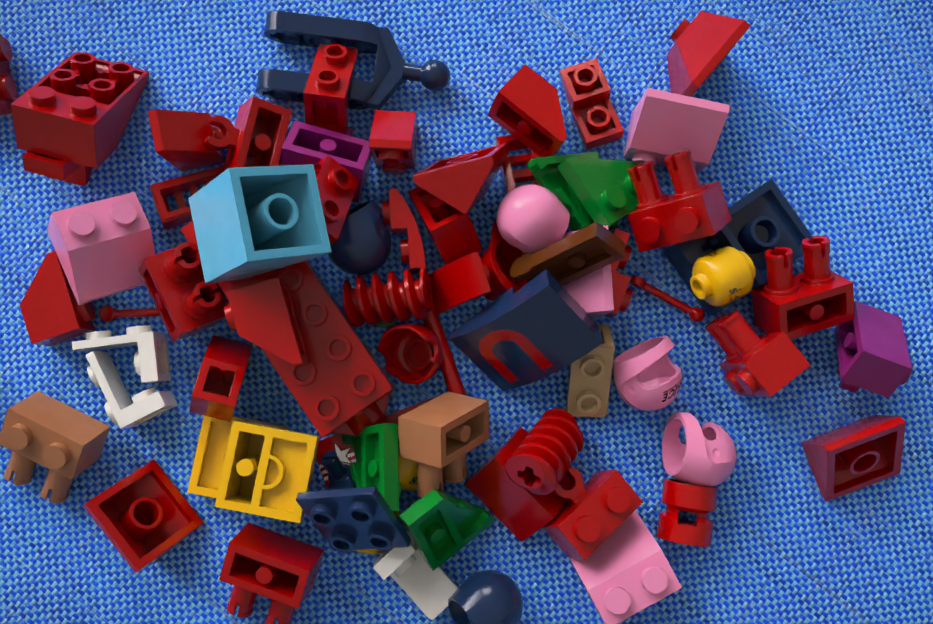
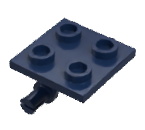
M328 451L323 454L320 462L329 473L328 479L330 483L326 491L298 493L296 501L333 550L347 553L352 550H388L390 548L409 547L410 537L376 486L356 488L349 465L343 464L335 451Z

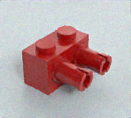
M690 149L682 151L681 154L677 152L664 158L676 192L674 194H663L653 161H648L644 165L641 163L627 169L639 201L636 205L637 208L627 214L639 252L715 235L732 220L720 181L707 185L700 184Z
M813 236L811 241L808 238L802 240L804 272L794 276L792 265L793 250L791 248L775 247L774 251L771 249L765 251L767 283L752 288L754 325L767 334L784 331L791 340L854 320L853 282L831 270L829 257L830 239L828 237Z
M184 242L178 245V247L144 258L138 269L173 343L218 325L226 317L224 312V306L227 305L225 298L215 283L205 284L200 255L197 254L199 251L198 246L192 242Z
M738 310L728 315L725 313L721 314L705 327L727 354L725 361L719 366L726 373L723 376L724 381L737 395L742 393L743 396L772 397L810 366V363L784 331L758 336Z
M248 522L229 542L219 578L220 581L234 585L226 607L227 612L234 615L237 606H240L237 617L246 618L251 616L254 610L253 606L256 595L259 594L272 599L264 622L265 624H275V620L278 619V624H292L295 608L299 609L315 584L324 549Z

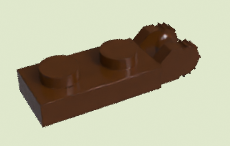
M595 222L533 254L528 252L523 254L521 258L515 259L509 272L511 278L515 281L521 282L524 279H528V282H530L547 269L563 286L624 258L625 243L601 224Z

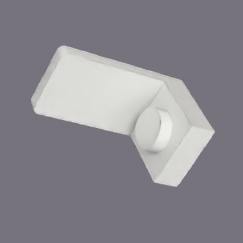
M151 325L127 327L126 335L112 336L111 331L85 333L86 340L72 342V350L85 352L138 345V352H135L134 367L136 373L141 376V383L171 381L166 334L152 331Z
M92 351L86 354L90 364L87 367L88 375L95 386L101 387L107 400L105 403L106 413L113 423L119 425L120 429L136 427L178 406L172 391H156L155 387L144 390L130 399L110 355L102 351Z
M406 531L411 539L409 547L385 550L376 559L373 569L383 580L390 575L430 620H433L448 607V599L457 590L458 586L440 566L434 571L428 566L409 532Z

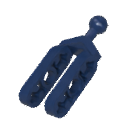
M270 11L267 13L264 35L270 40L318 48L320 44H340L344 47L357 48L358 53L377 54L373 83L356 79L351 80L348 91V109L362 110L371 108L380 110L403 83V80L421 82L425 88L431 91L442 90L450 81V70L440 60H429L423 66L405 64L389 28L377 27L371 23L285 11ZM261 69L258 72L256 92L271 99L304 103L303 92L309 73Z

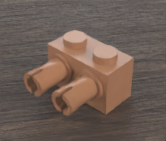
M37 391L7 409L0 432V445L12 451L7 469L4 472L5 480L8 482L12 480L15 473L12 484L20 486L29 484L32 481L36 463L49 469L40 491V496L46 500L52 490L49 502L56 504L65 502L68 499L73 479L99 460L110 426Z
M448 391L398 417L400 457L413 460L417 464V495L423 498L433 489L444 493L443 481L459 483L467 478L466 453L489 439V400Z

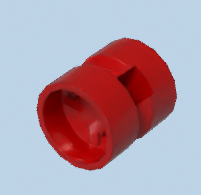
M665 478L663 480L661 502L666 505V511L659 513L656 536L675 543L710 547L714 523L708 518V513L715 511L718 487L685 484L677 479ZM679 510L695 513L694 521L678 518Z

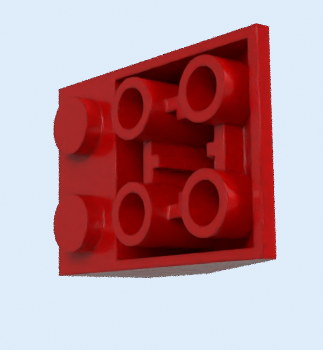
M73 53L10 104L17 149L98 169L116 150L149 79V71L134 68L131 64L125 62L114 63L98 59L90 53Z

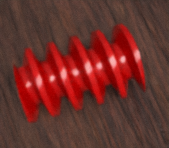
M425 267L420 268L418 280H414L410 269H405L403 282L398 281L394 271H389L386 284H383L378 273H373L370 286L367 285L363 275L357 276L354 288H352L348 280H344L343 307L345 315L353 327H362L365 322L369 325H377L381 320L384 323H393L396 317L400 321L405 322L411 319L412 314L417 320H423L426 318L428 311L431 312L433 293L430 277Z
M553 408L547 410L541 416V419L534 425V428L506 461L505 471L514 484L538 495H548L555 490L557 483L563 478L564 473L570 468V464L576 459L577 454L583 449L584 445L583 434L578 428L577 421L573 415L565 409Z

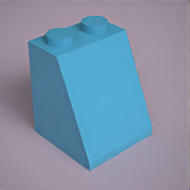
M313 164L228 168L188 198L205 284L246 279L331 253Z

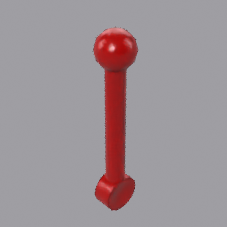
M632 275L629 282L631 285L643 289L689 314L693 322H701L704 319L705 312L702 308H692L648 284L643 278Z
M104 306L99 311V317L106 322H113L116 318L160 316L157 308L116 310L114 307Z

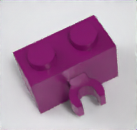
M294 121L282 146L281 166L315 165L326 155H329L360 179L352 202L359 203L370 170L372 154L369 149V141L353 137V128L348 127L346 134Z
M854 301V320L839 324L834 329L839 363L837 374L840 375L841 379L839 387L853 393L857 392L859 388H863L889 398L899 384L903 385L908 381L913 369L901 317Z

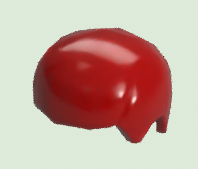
M402 323L385 331L377 348V351L383 354L385 358V371L398 377L400 381L406 384L419 385L434 377L443 357L441 343L437 335L425 325L417 323Z

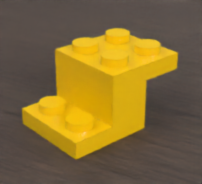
M203 416L187 493L216 498L214 507L301 523L304 517V510L298 504L296 498L298 493L309 492L320 436L287 430L288 426L232 416L231 422Z

